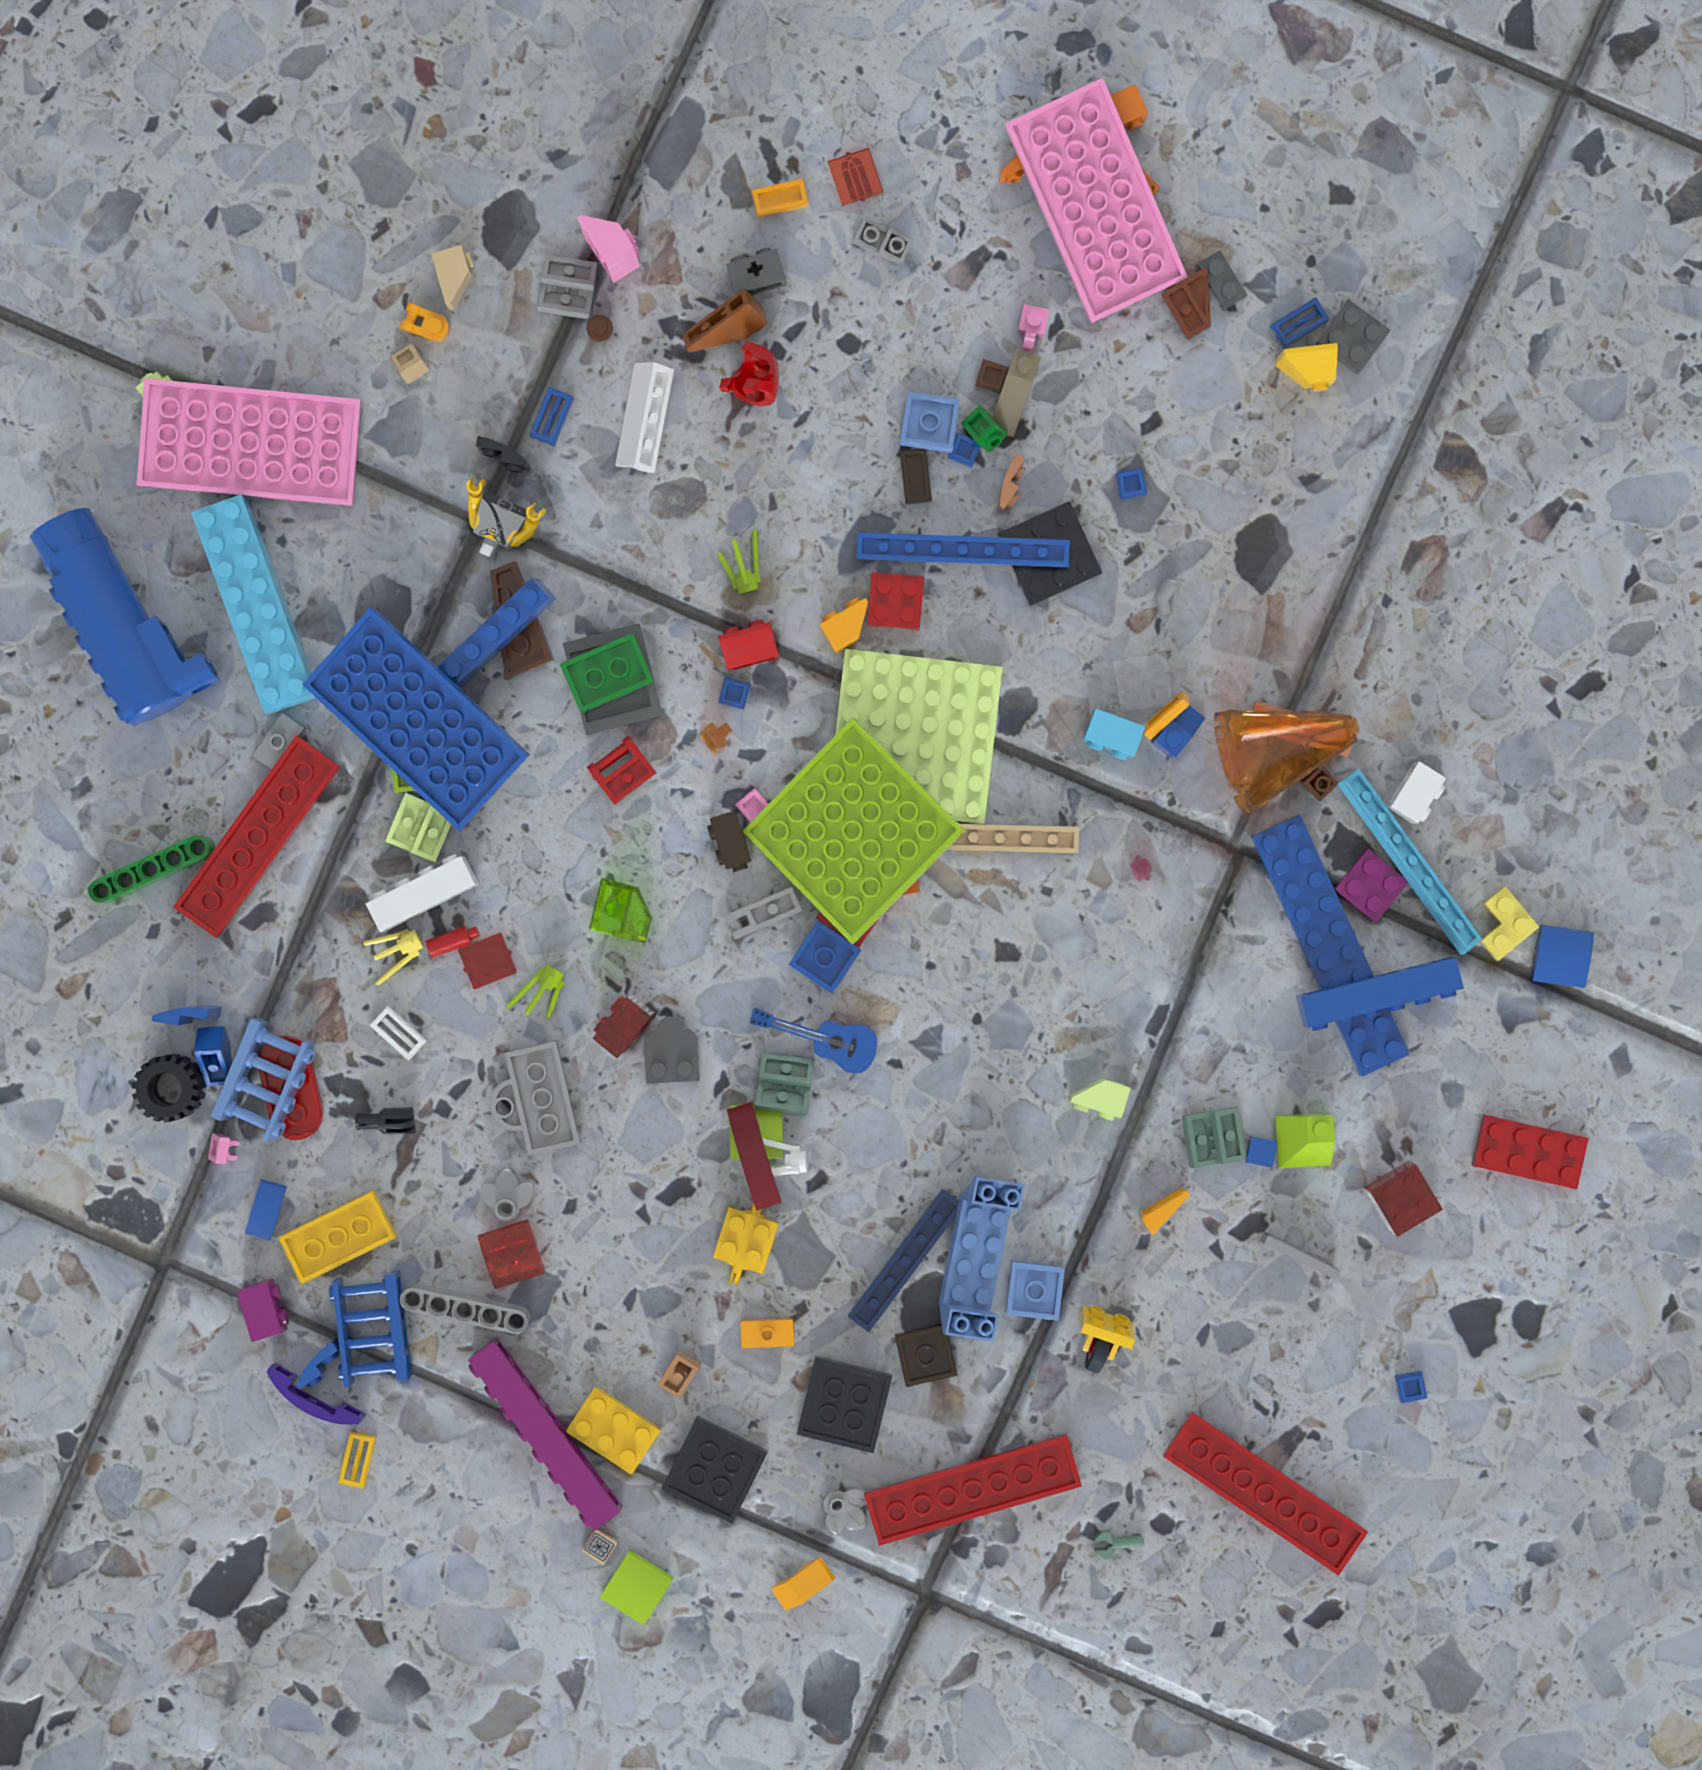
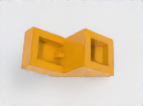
M820 1556L804 1563L793 1576L776 1583L771 1590L784 1609L789 1610L803 1604L831 1583L835 1576Z

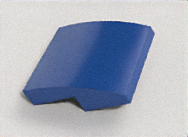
M1540 925L1534 948L1537 953L1530 976L1531 979L1538 982L1585 988L1592 956L1594 933Z
M197 1005L172 1009L153 1015L152 1021L179 1026L192 1023L193 1018L208 1020L220 1017L222 1007Z

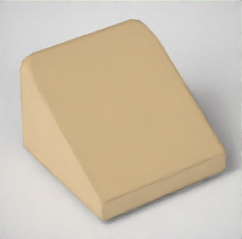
M413 343L390 356L407 384L412 383L429 371Z

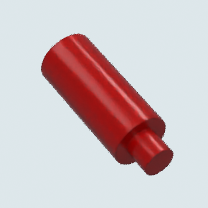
M463 926L425 940L431 958L472 944V939L479 937L480 934L476 926L470 929Z

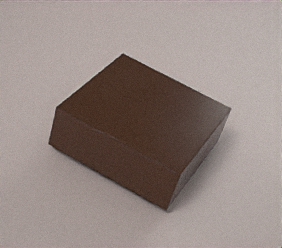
M983 359L975 386L1000 394L1009 367Z

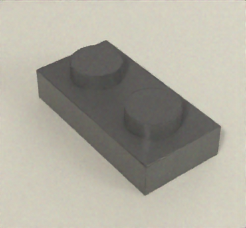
M1221 250L1197 264L1198 270L1204 267L1208 269L1209 288L1223 311L1247 297V293Z

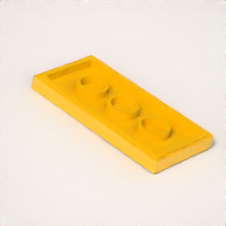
M372 1190L279 1236L278 1239L302 1285L395 1239L397 1235L375 1190Z

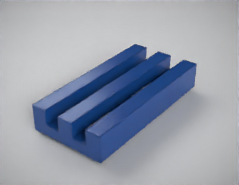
M1315 297L1273 323L1270 328L1275 332L1277 340H1280L1282 343V348L1285 349L1330 319ZM1312 306L1316 308L1315 311L1283 331L1279 328ZM1321 316V319L1286 339L1285 336L1314 317Z
M548 387L529 436L555 447L574 397ZM555 395L557 398L541 435L538 433L551 398ZM562 399H565L566 401L564 403V406L562 408V411L560 413L551 438H548V434L550 432V429L552 427V424L554 422Z

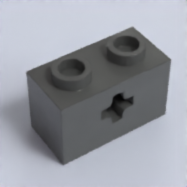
M763 248L756 251V255L747 258L745 255L736 256L730 260V263L726 264L734 295L744 288L753 296L787 285L777 249ZM753 268H757L759 276H754L752 273Z

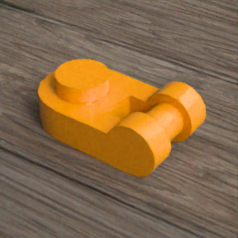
M412 303L407 304L405 309L407 315L405 320L401 321L399 329L434 342L443 341L448 337L450 326L444 316ZM417 316L424 319L421 327L415 325Z

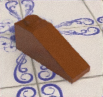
M745 288L683 333L686 350L690 353L748 338L752 334L759 332L768 323L764 308Z

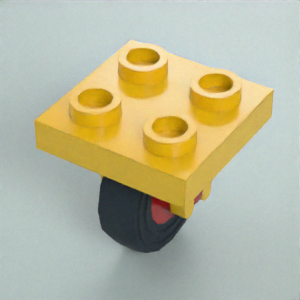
M1082 1305L1079 1319L1081 1333L1086 1334L1082 1344V1350L1087 1353L1085 1368L1091 1372L1099 1373L1107 1359L1113 1361L1119 1346L1132 1350L1135 1342L1133 1323L1122 1314L1111 1315L1105 1313L1098 1306L1090 1305V1307Z

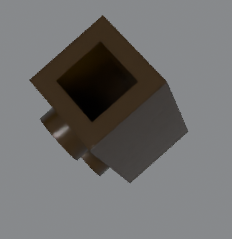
M736 811L710 818L711 825H708L707 829L711 840H717L719 850H716L715 853L719 865H725L726 869L732 868L733 873L748 868L747 863L751 862L752 859Z

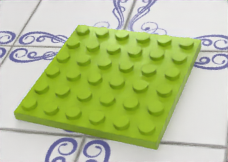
M851 718L742 832L851 944H854L966 830L855 718Z

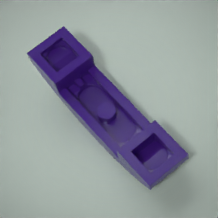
M277 1363L272 1364L267 1370V1374L277 1390L289 1402L313 1417L336 1424L359 1425L366 1416L365 1413L344 1401L335 1409L293 1385L298 1375Z

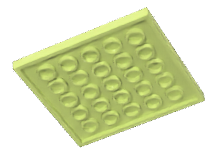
M845 649L835 735L851 718H855L956 821L985 824L1003 667Z

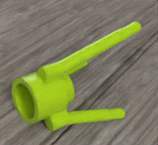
M753 529V574L751 569L745 570L736 539H732L740 571L736 573V577L722 552L717 554L731 580L733 590L737 589L739 595L758 590L757 583L761 582L757 530Z
M549 964L544 969L540 967L536 975L506 1005V1008L510 1009L539 980L538 983L541 986L526 1008L525 1014H530L546 989L552 991L555 987L546 1014V1018L550 1019L560 990L565 984L562 981L565 974Z

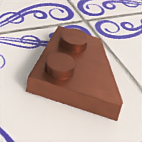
M1204 267L1161 294L1187 340L1192 339L1211 327L1208 269Z

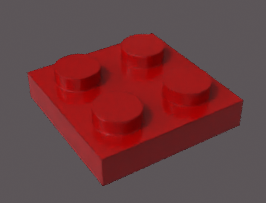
M872 572L867 626L920 630L924 577Z

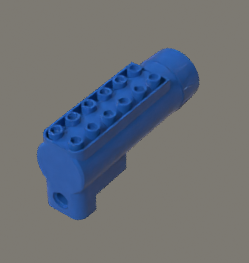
M79 508L58 515L32 532L30 539L44 563V568L51 576L49 582L52 588L49 591L57 604L60 603L65 609L62 615L69 627L73 626L77 631L78 635L75 636V639L83 651L86 650L91 656V659L88 660L89 665L95 674H99L103 678L104 682L101 683V686L109 698L112 697L116 702L117 706L114 707V710L121 721L136 726L155 719L178 707L189 697L221 681L208 658H205L200 653L185 660L166 623L156 616L149 618L116 558L107 536L103 534L89 508Z

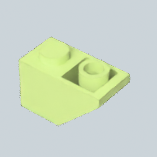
M1102 1078L1071 1094L1068 1100L1074 1103V1109L1088 1113L1090 1108L1099 1111V1117L1113 1121L1114 1117L1122 1118L1131 1088Z

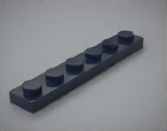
M943 1188L940 1190L849 1312L848 1317L867 1332H870L955 1218L959 1200Z

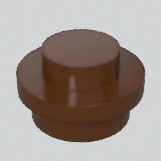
M595 315L587 322L586 330L592 340L603 342L611 337L613 325L608 317Z

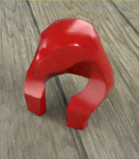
M747 341L742 347L744 360L741 366L731 377L722 378L719 388L721 392L729 393L731 390L736 397L752 405L769 406L775 402L779 390L777 359L766 347Z

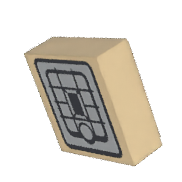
M598 1528L596 1531H593L581 1551L604 1565L618 1544V1540Z

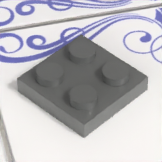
M1348 299L1318 339L1316 345L1337 343V360L1358 375L1391 330Z

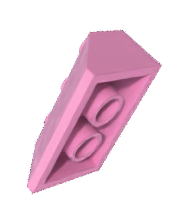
M584 215L577 217L585 240L613 283L640 267L638 257L641 255L638 252L636 240L628 228L623 230L619 223Z

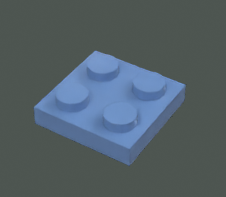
M908 392L900 445L952 453L960 399Z
M1012 1261L1006 1315L1059 1321L1065 1267Z

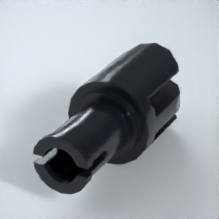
M413 1107L382 1108L379 1113H357L355 1124L358 1125L355 1127L356 1130L379 1129L382 1134L416 1133Z

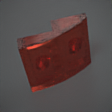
M528 1219L478 1235L484 1261L495 1289L545 1274V1266L537 1248V1240Z

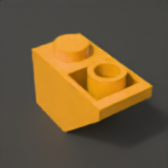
M857 597L845 604L846 609L838 614L836 611H833L822 618L823 623L820 624V628L835 654L859 641L868 607L866 598L860 601Z

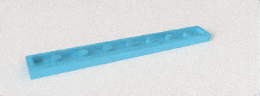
M1359 768L1354 770L1337 785L1460 955L1467 953L1482 940L1481 936Z

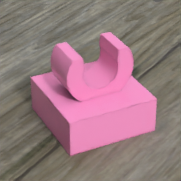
M212 1133L208 1159L215 1164H226L227 1159L231 1161L237 1160L238 1156L229 1154L228 1149L233 1145L239 1146L240 1143L224 1134Z

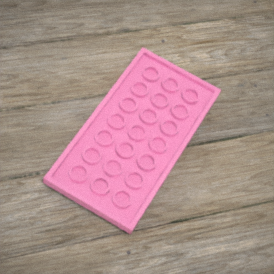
M1103 78L1005 123V128L1090 323L1188 278Z
M144 378L137 486L235 496L241 494L246 497L353 506L361 399Z

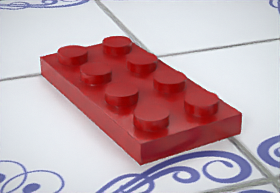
M1483 1114L1472 1166L1577 1190L1589 1138Z

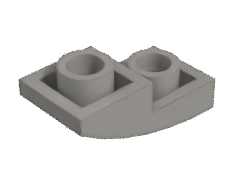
M863 217L851 242L871 253L901 265L913 240L892 228L886 229Z

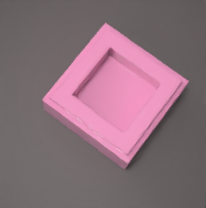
M756 788L735 804L750 823L768 805Z

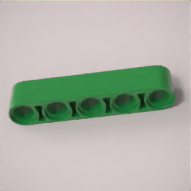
M191 836L94 880L88 887V895L94 902H113L208 859L215 849V843L207 836ZM200 840L205 844V851L201 855L195 850V845ZM175 851L181 855V861L178 865H174L171 861V856ZM151 862L155 863L157 871L153 876H150L147 872V866ZM127 873L133 879L129 887L123 883V877ZM102 884L108 887V894L105 898L99 894V888Z

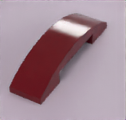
M753 1102L727 1109L735 1144L756 1211L781 1204V1197L770 1166Z

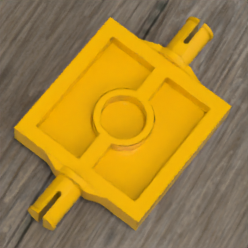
M754 1203L751 1210H741L732 1206L728 1208L713 1258L725 1261L733 1266L728 1282H733V1284L737 1285L739 1284L742 1270H752L760 1274L764 1273L780 1224L766 1218L761 1214L762 1210L756 1211Z

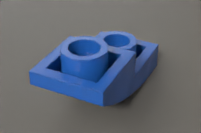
M261 1179L244 1234L271 1240L287 1186Z
M338 1338L331 1341L310 1361L297 1383L299 1389L305 1385L311 1388L323 1380L321 1375L327 1369L322 1361L326 1365L339 1356L337 1353L340 1349Z

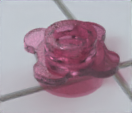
M1137 855L1134 861L1129 863L1130 868L1138 881L1143 879L1148 881L1151 878L1150 872L1153 871L1146 858L1142 859Z

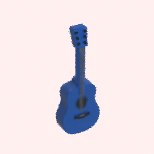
M759 1008L753 1009L750 1024L765 1028L772 1027L813 1040L814 1053L817 1056L833 1060L847 1072L857 1074L866 1071L876 1055L877 1037L874 1031L866 1025H840L834 1021L826 1020L816 1031L775 1018L772 1014Z

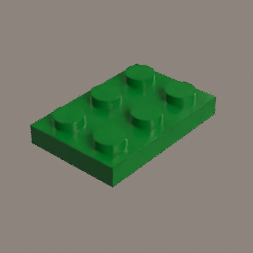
M634 633L560 664L581 714L654 683Z

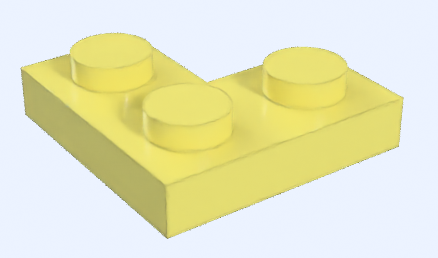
M1502 887L1483 903L1500 923L1480 941L1496 961L1502 959L1539 928L1507 887Z

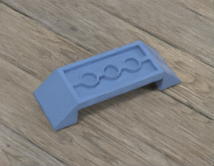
M975 1176L960 1196L939 1298L943 1334L994 1341L999 1315L991 1311L1010 1212L1011 1210L1020 1211L1025 1188L1024 1184Z

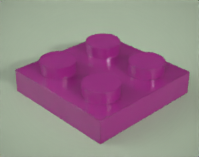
M1366 849L1335 886L1334 890L1369 920L1376 923L1407 886L1408 882L1371 850Z

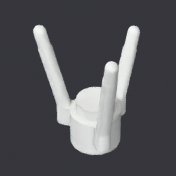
M763 1138L764 1145L791 1151L790 1154L785 1155L784 1165L771 1166L774 1177L808 1172L807 1151H801L800 1146H791Z

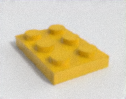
M595 1385L565 1432L632 1475L660 1433L661 1428Z

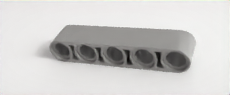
M422 1284L410 1285L400 1296L401 1306L409 1312L512 1334L523 1332L531 1321L529 1310L523 1306ZM409 1292H416L419 1295L420 1302L418 1304H414L409 1300ZM434 1298H443L446 1302V1308H437L434 1304ZM468 1303L472 1308V1313L469 1315L463 1314L460 1310V1304ZM486 1309H495L498 1313V1319H488L485 1314ZM513 1314L521 1315L524 1319V1324L521 1326L515 1325L511 1320V1316Z

